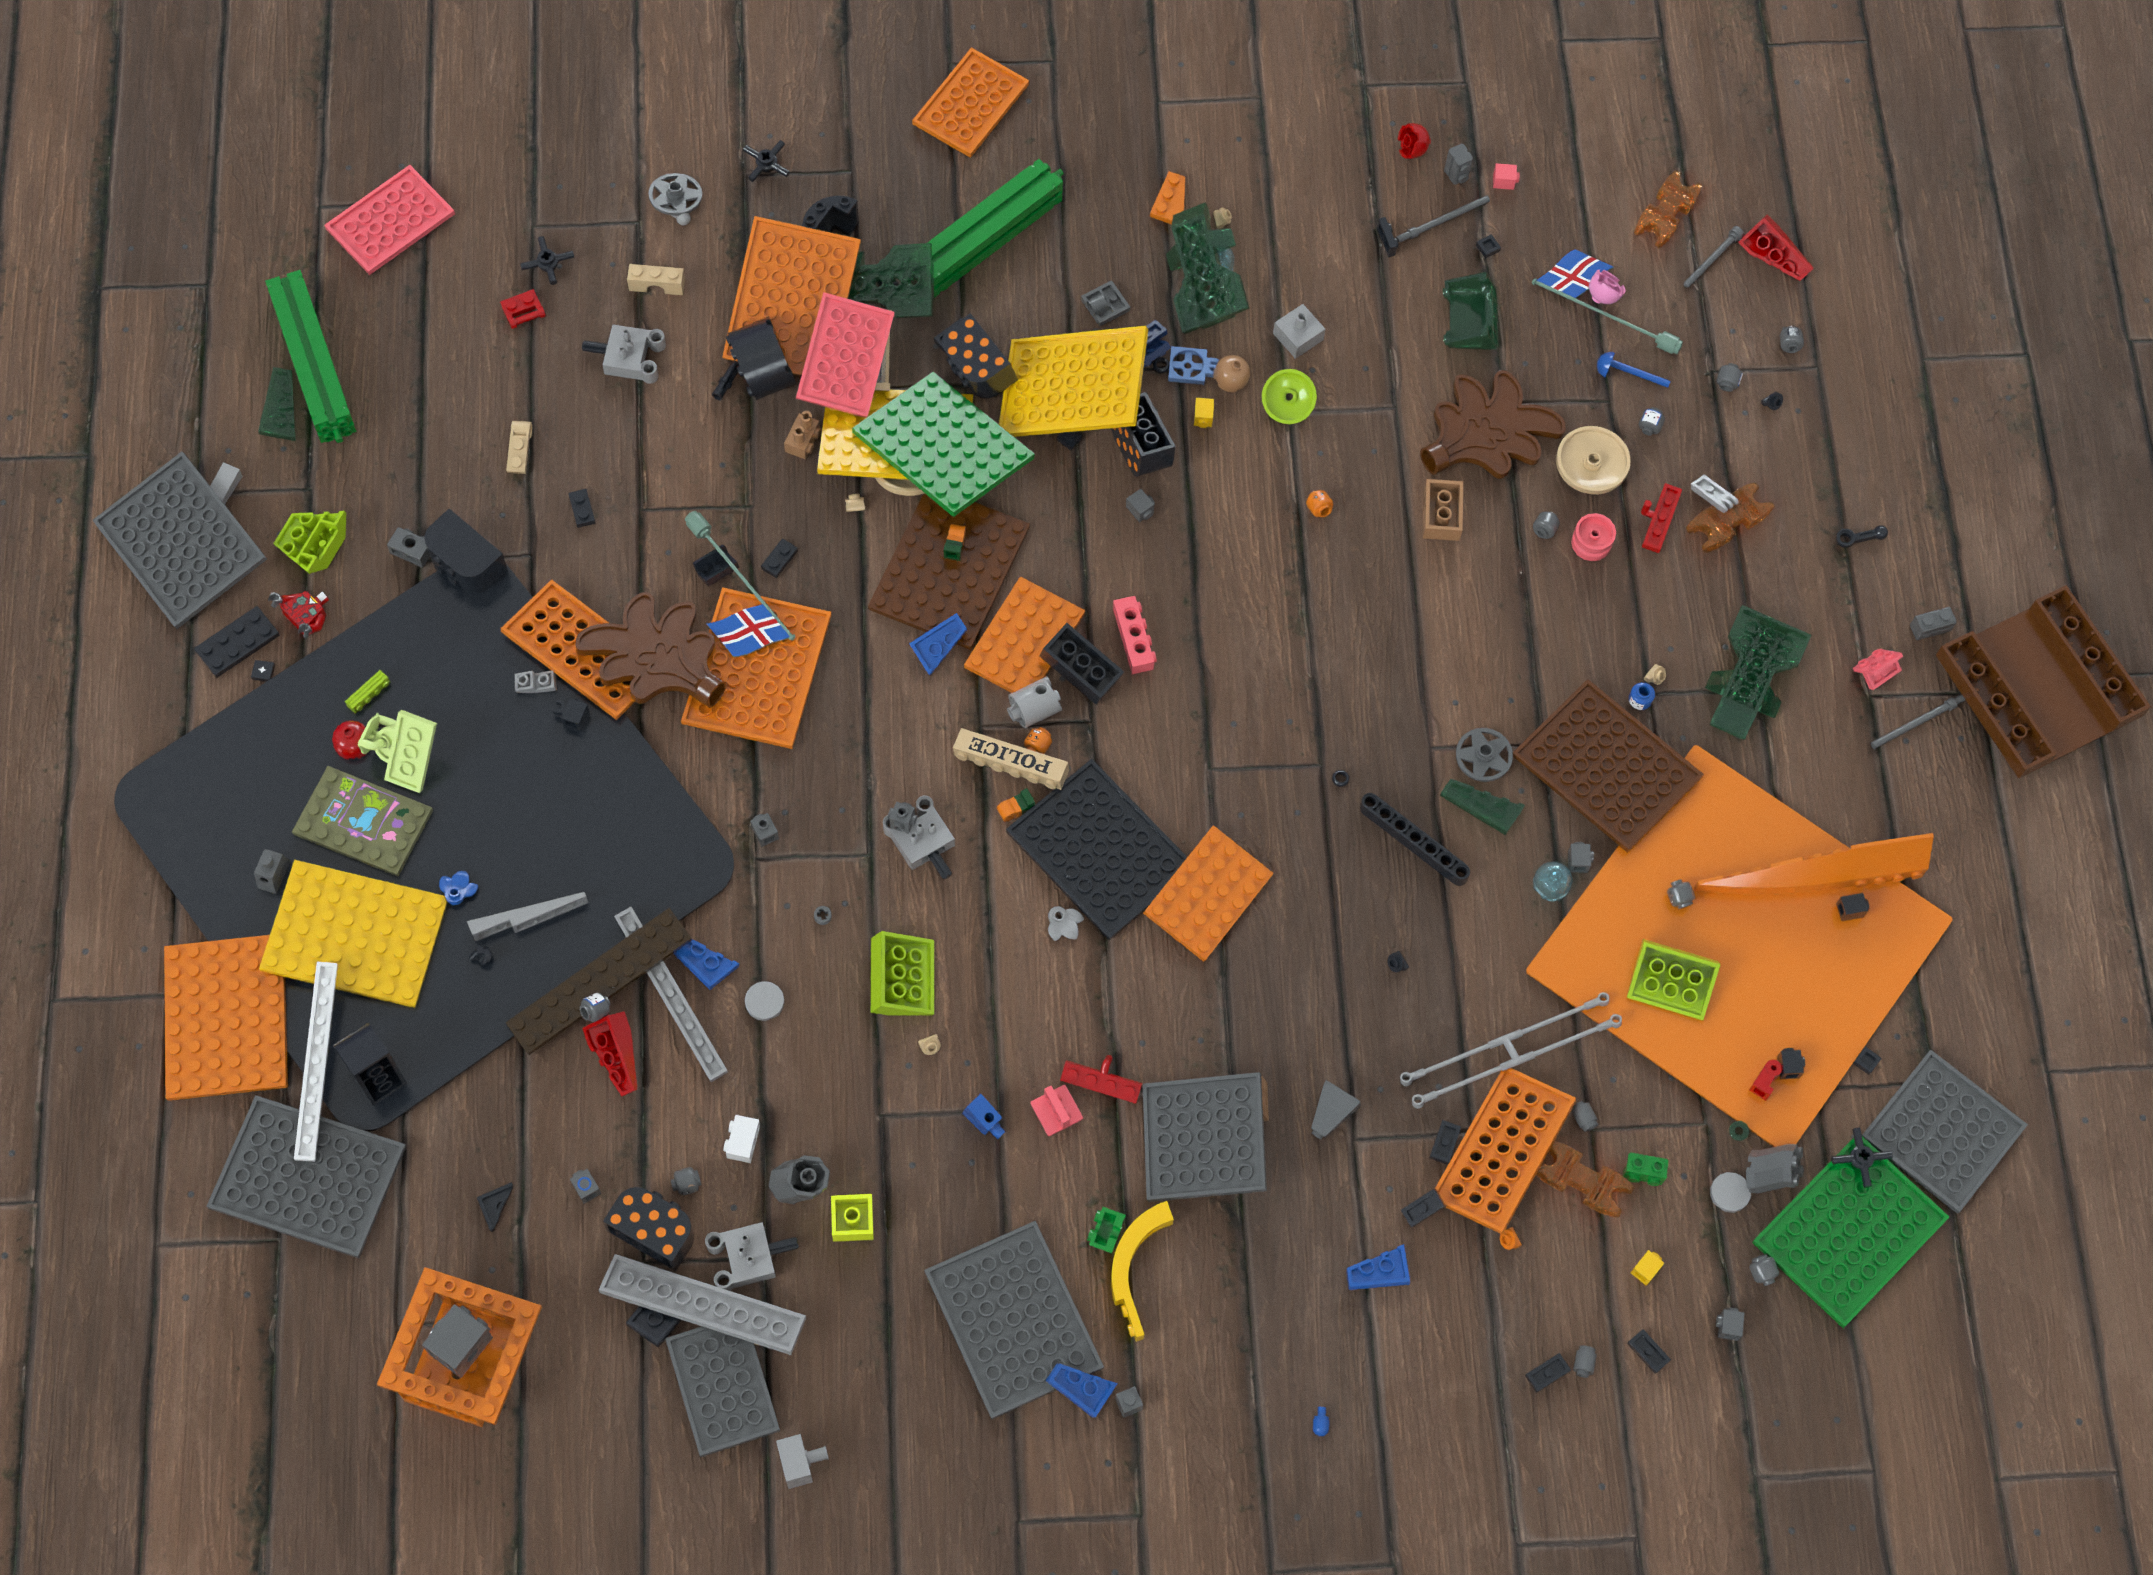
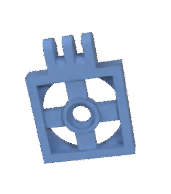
M1171 346L1168 381L1204 385L1205 377L1213 378V370L1219 359L1207 358L1206 349ZM1178 354H1185V360L1182 362L1174 361V358ZM1192 355L1199 356L1203 361L1202 364L1194 363ZM1186 363L1191 364V368L1187 369L1184 367V365ZM1174 369H1181L1183 377L1178 375ZM1193 371H1201L1197 376L1190 377Z

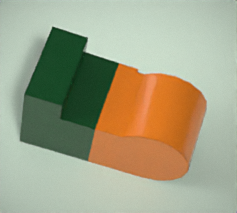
M950 525L949 534L943 549L944 558L960 561L966 526Z
M1026 788L1020 791V794L1001 802L996 809L1003 821L1008 822L1025 814L1035 805V801Z

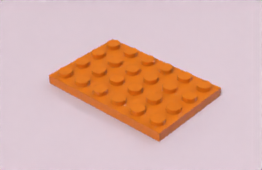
M971 47L914 117L912 124L971 158L1028 87L1029 80Z
M1020 577L968 657L964 668L1011 693L1046 677L1051 669V666L1039 656L1042 649L1066 623L1076 629L1085 615V610Z
M1213 825L1143 914L1204 962L1274 873Z

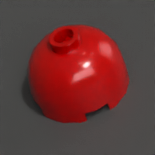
M1417 123L1403 125L1398 134V141H1401L1402 149H1399V152L1405 159L1419 158L1424 155L1431 142L1426 128Z
M349 720L336 727L333 732L332 743L340 757L349 760V758L358 757L359 759L366 755L361 752L358 746V742L366 728L364 724Z

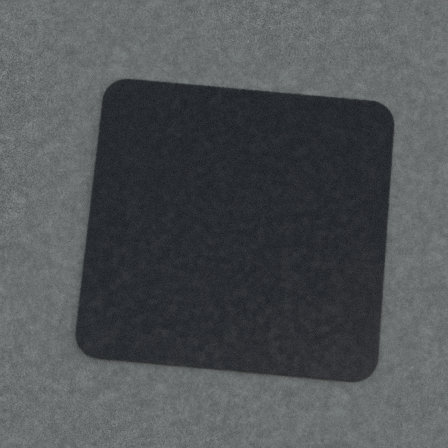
M507 564L508 570L493 585L481 593L466 592L458 585L454 586L444 573L441 575L436 571L130 770L121 779L115 792L114 804L119 818L208 941L270 935L294 860L445 896V893L439 887V881L442 876L452 878L455 873L466 871L469 875V883L478 885L476 893L471 897L464 898L460 904L451 905L449 902L447 903L416 1008L335 989L323 1101L340 1123L363 1131H373L387 1126L515 1037L505 1022L626 938L614 917L615 915L632 907L642 926H644L670 908L677 919L681 921L721 893L729 884L734 872L733 853L728 843L625 713L617 720L557 674V690L540 693L515 692V674L528 671L540 673L551 670L501 632V627L533 598ZM541 613L535 617L537 619H544L546 616ZM554 624L550 626L552 630H558ZM525 626L523 630L530 632L533 630V627ZM539 637L537 639L541 643L548 640L546 637ZM553 648L552 652L558 654L562 650L560 648ZM572 658L566 661V663L570 665H573L577 662L575 659ZM585 669L582 670L580 673L584 676H587L591 672ZM381 670L388 676L390 680L389 685L383 688L377 696H374L368 704H365L359 712L354 713L346 706L345 701ZM597 681V682L595 683V685L598 686V687H602V686H603V685L600 683V681ZM569 698L574 700L581 699L586 702L589 714L581 731L563 726L561 715L557 716L552 713V708H561L560 705H556V699L564 701L565 706ZM401 710L437 723L423 790L418 793L384 780L388 763L383 761L376 754L375 750H370L359 759L357 757L346 760L340 757L332 743V736L336 727L349 720L358 721L366 727L369 720L376 713L397 721L398 712ZM379 724L378 731L386 726ZM327 766L433 808L431 816L398 877L293 835L292 831ZM264 849L283 854L291 861L277 894L258 889L254 871ZM585 892L588 903L517 933L514 932L513 927H509L478 941L474 940L467 923L470 920ZM478 946H488L489 951L492 952L489 963H486L484 966L479 965V961H471L469 959V955ZM285 977L287 1051L304 1073L314 984ZM366 1023L370 1024L407 1082V1084L375 1105H372L333 1046Z

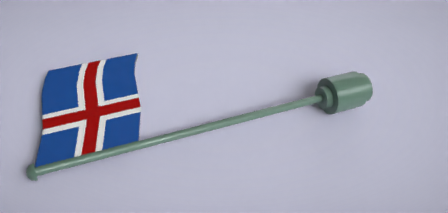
M1578 250L1569 252L1549 272L1539 279L1535 278L1532 280L1533 285H1539L1655 338L1657 348L1670 354H1678L1683 345V341L1671 333L1664 331L1657 336L1576 299L1589 290L1590 280L1597 270L1600 269V272H1602L1603 270L1609 271L1614 268Z
M697 511L689 513L685 518L687 527L698 539L707 538L762 604L739 611L723 620L706 623L707 626L733 657L750 654L771 643L786 639L794 640L795 634H791L709 536L712 526Z

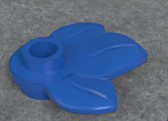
M459 871L452 878L442 876L439 881L440 890L445 893V899L451 905L460 904L464 898L473 896L478 889L477 884L469 883V875L466 871Z

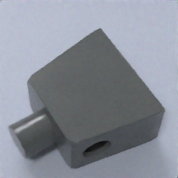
M264 849L254 871L258 889L277 894L291 861L283 854Z

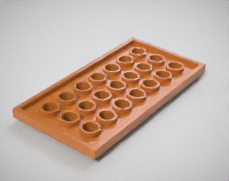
M551 579L501 627V632L617 720L635 702L630 694V685H624L621 682L610 686H596L595 683L600 680L599 670L601 663H595L593 659L601 657L604 661L609 655H579L575 646L578 634L584 630L577 627L579 623H585L587 625L586 628L593 625L609 622ZM551 601H555L558 603V606L550 607L548 604ZM565 612H570L573 614V616L570 618L563 617V614ZM541 613L546 616L544 619H537L535 617ZM557 624L560 626V629L552 630L550 626ZM525 626H531L533 627V630L530 632H526L523 630V628ZM567 635H572L575 639L573 641H566L564 638ZM539 637H546L548 639L544 643L537 641ZM560 648L562 652L555 654L552 652V649ZM572 658L575 659L577 662L573 665L567 664L566 661ZM587 669L591 673L587 676H584L580 672L582 670ZM615 691L618 692L620 696L617 698H613L609 694Z
M1512 1068L1504 1071L1501 1070L1435 1187L1446 1208L1503 1235L1573 1108L1576 1098ZM1511 1087H1516L1519 1090L1515 1095H1511L1507 1091ZM1533 1095L1537 1100L1534 1103H1528L1525 1100L1526 1097ZM1503 1103L1510 1106L1507 1111H1501L1498 1107ZM1546 1104H1552L1555 1107L1550 1112L1543 1109ZM1519 1112H1525L1528 1115L1523 1120L1516 1117ZM1492 1120H1498L1500 1125L1497 1128H1492L1489 1123ZM1542 1120L1546 1124L1542 1128H1537L1534 1123ZM1515 1128L1518 1130V1134L1516 1136H1509L1507 1131ZM1487 1136L1491 1138V1142L1489 1144H1482L1480 1139ZM1528 1137H1534L1536 1142L1529 1145L1525 1140ZM1507 1145L1509 1150L1501 1153L1498 1151V1147ZM1479 1153L1482 1155V1158L1479 1161H1473L1471 1155ZM1524 1153L1527 1155V1159L1525 1161H1518L1516 1156ZM1496 1161L1500 1166L1498 1169L1493 1170L1489 1168V1164ZM1464 1170H1471L1473 1172L1469 1178L1463 1177L1461 1173ZM1510 1170L1518 1172L1515 1178H1509L1506 1174ZM1487 1178L1491 1182L1488 1186H1481L1479 1184L1480 1180ZM1460 1186L1463 1188V1192L1456 1195L1452 1192V1189ZM1500 1187H1506L1509 1191L1505 1195H1500L1497 1190ZM1473 1195H1479L1481 1200L1478 1203H1472L1470 1198ZM1494 1203L1499 1206V1209L1496 1212H1491L1488 1210V1206Z

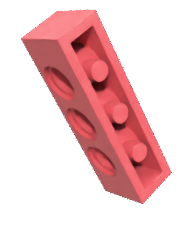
M1135 596L1113 600V611L1131 674L1154 670V663L1157 662L1155 652H1151V637L1146 635V620L1141 618V603L1137 602ZM1132 616L1135 619L1129 620L1126 617ZM1132 633H1138L1139 636H1136V637H1135V636H1132L1131 634H1132ZM1141 649V650H1143L1144 652H1143V653H1138V652H1136V650Z

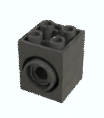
M454 1304L448 1313L434 1325L422 1346L430 1356L462 1378L493 1337L490 1333L491 1329L485 1321L479 1317L475 1320V1317L471 1315L472 1312L462 1305L459 1308Z

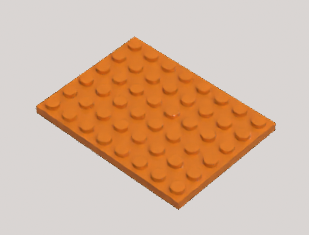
M754 216L728 333L769 316L792 373L802 376L823 292L848 299L861 239ZM726 339L722 358L738 361L733 359L730 352L733 348L729 346Z
M722 587L711 623L723 620L744 609L762 604L754 594ZM760 596L791 634H795V639L771 643L750 654L733 657L712 630L709 629L708 633L713 635L715 646L708 658L707 666L712 674L726 682V689L718 703L711 708L689 695L681 723L793 749L832 614L830 611Z
M270 935L164 946L166 1100L288 1088L285 977L259 970Z

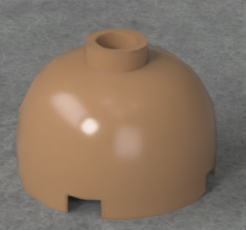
M1228 355L1218 361L1213 370L1214 380L1216 379L1221 389L1227 392H1237V390L1245 388L1249 381L1250 368L1242 357Z

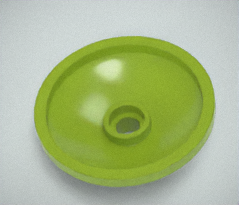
M1284 369L1274 373L1266 381L1262 390V403L1265 411L1271 418L1283 424H1295L1306 419L1316 404L1317 394L1312 380L1303 372L1295 369ZM1288 393L1293 395L1292 400L1286 399Z

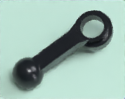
M1879 525L1873 530L1855 534L1850 529H1841L1837 533L1836 542L1839 546L1848 548L1855 543L1872 539L1883 540L1888 536V529L1883 525ZM1847 536L1850 538V542L1844 543L1840 538Z

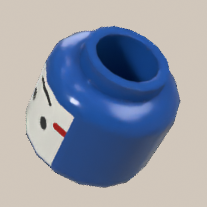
M1644 682L1635 684L1629 694L1631 706L1638 710L1649 708L1655 698L1653 687Z

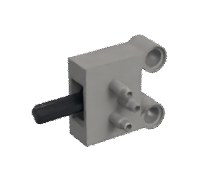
M612 325L608 344L584 341L582 343L583 351L605 354L603 361L605 375L643 380L648 384L654 383L658 379L656 363L651 360L645 361L648 347L654 352H661L666 347L664 333L659 329L646 330Z
M923 795L917 799L916 812L919 817L915 826L911 827L909 834L888 828L887 825L890 824V819H888L887 815L883 820V831L886 836L891 837L911 870L930 860L942 879H948L952 875L951 870L940 854L955 846V838L933 807V800L929 796ZM922 805L929 806L928 809H921L920 807Z
M763 1222L722 1233L711 1232L705 1238L707 1250L711 1254H720L725 1247L727 1248L732 1274L725 1270L719 1271L714 1277V1283L716 1287L728 1291L736 1287L776 1278L771 1256L799 1248L796 1237L768 1244ZM717 1239L720 1241V1244L717 1247H712L710 1242ZM722 1278L729 1279V1283L725 1286L718 1284Z

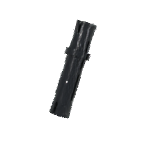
M732 361L723 377L719 378V384L711 394L716 400L721 401L726 391L732 387V382L738 374L737 366H740L738 361Z

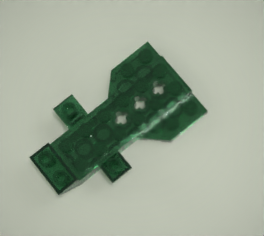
M1206 202L1173 215L1171 229L1176 244L1166 254L1170 270L1175 271L1182 268L1185 276L1179 292L1176 293L1173 299L1180 327L1184 334L1199 328H1209L1236 317L1235 314L1250 309L1241 275L1223 267L1218 251L1222 252L1236 246L1232 229L1212 230L1209 221L1211 217Z
M932 244L894 245L884 259H881L878 264L865 265V252H859L848 299L864 304L881 303L888 310L895 312L894 316L896 318L933 317L934 264L932 263ZM914 278L918 280L916 285L911 283V281H914ZM896 279L900 281V284H898V286H895L893 284L894 282H896ZM879 280L883 282L880 287L876 286Z
M1742 605L1728 635V639L1738 657L1734 670L1712 671L1705 686L1706 689L1722 695L1709 725L1745 740L1758 711L1775 718L1782 701L1769 686L1774 674L1798 667L1811 634Z

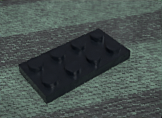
M256 606L196 646L194 650L213 675L218 678L273 641L280 634L260 608Z

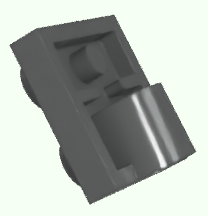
M1112 280L1081 296V301L1099 327L1130 311L1129 304Z

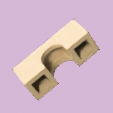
M629 264L627 276L629 291L647 292L648 286L654 285L663 288L665 294L683 295L685 285L684 269Z

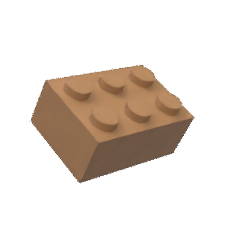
M1426 479L1423 502V538L1460 541L1463 531V481Z

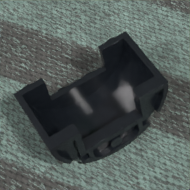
M847 196L823 198L808 209L803 218L802 226L830 233L836 229L850 237L859 224L858 201Z
M769 316L728 333L726 339L729 346L733 348L730 350L734 360H738L740 366H737L740 376H744L749 385L746 388L750 397L754 396L758 400L797 384L783 354Z

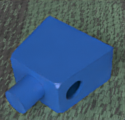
M982 1094L976 1097L962 1113L984 1135L990 1131L999 1139L1006 1132L999 1124L1002 1119L1001 1115ZM985 1118H988L990 1123L986 1122Z

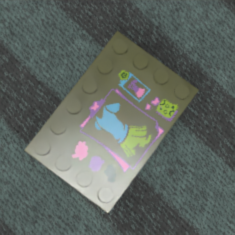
M327 766L292 833L295 836L398 877L431 816L433 808Z

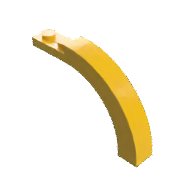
M1167 1201L1148 1209L1128 1227L1117 1246L1113 1259L1111 1273L1113 1300L1115 1306L1123 1304L1121 1306L1124 1318L1128 1317L1130 1324L1127 1325L1130 1336H1134L1136 1342L1144 1339V1332L1129 1289V1267L1135 1252L1149 1236L1162 1228L1173 1225L1174 1219Z

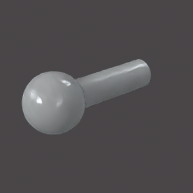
M669 206L663 207L668 210H675ZM689 213L673 216L683 226L689 224L691 220Z

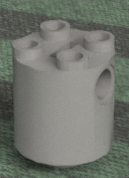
M1047 676L1008 695L1011 706L1007 708V711L1012 721H1017L1022 727L1027 728L1062 711L1061 705L1058 702L1061 700L1057 690H1052L1051 682Z

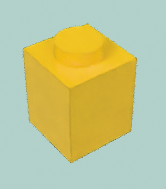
M1196 398L1194 426L1201 428L1212 427L1214 399Z
M1648 1250L1630 1273L1647 1286L1664 1262L1657 1253Z

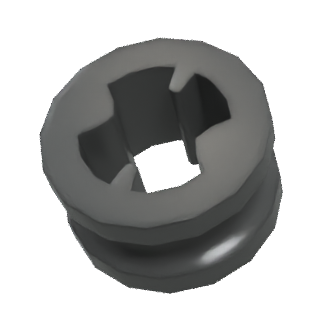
M820 906L815 909L814 919L818 924L825 925L831 921L832 915L828 907ZM821 911H824L825 914H828V916H825L826 919L822 920L821 917H817V915H820Z

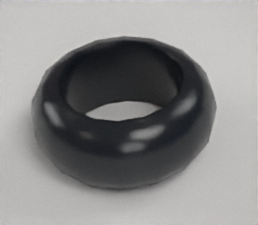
M1161 357L1154 361L1153 368L1156 372L1165 373L1169 370L1170 364L1167 359ZM1162 362L1166 364V367L1158 368L1157 364Z
M1337 770L1332 775V782L1338 787H1344L1349 783V775L1343 770ZM1343 775L1346 780L1338 782L1336 776Z

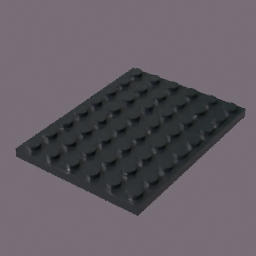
M1090 759L1068 777L1061 790L1055 788L1006 828V833L1109 941L1147 909L1187 859V856L1093 759Z

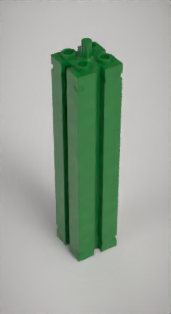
M1040 159L1036 160L1033 165L1028 166L927 242L918 252L910 255V264L912 265L910 267L911 276L919 284L922 283L934 298L938 296L941 291L946 290L1046 214L1054 205L1059 204L1062 201L1063 180L1061 176L1063 171L1058 169L1051 173V168L1047 163H1043Z
M297 270L286 274L287 277L282 279L278 276L265 280L320 442H331L335 439L337 443L343 442L342 436H349L357 431L302 272Z

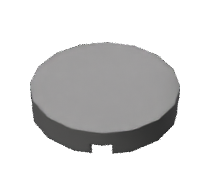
M764 981L754 984L749 988L745 996V1005L748 1013L753 1018L762 1021L777 1017L784 1007L783 992L777 985L771 982Z
M1731 1172L1720 1174L1710 1187V1196L1713 1203L1721 1208V1210L1731 1213L1741 1211L1748 1204L1751 1193L1749 1192L1750 1189L1747 1188L1746 1180L1741 1175Z

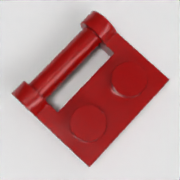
M534 289L500 301L511 329L517 328V325L535 318L546 317ZM535 309H536V311L530 312V313H528V314H525V315H523V316L517 317V318H515V319L513 318V317L519 316V315H521V314H524V313H527V312H529V311H532V310H535Z

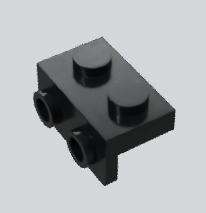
M723 544L719 546L737 569L740 568L738 562L728 553L726 546ZM716 549L693 562L698 577L708 587L734 571Z

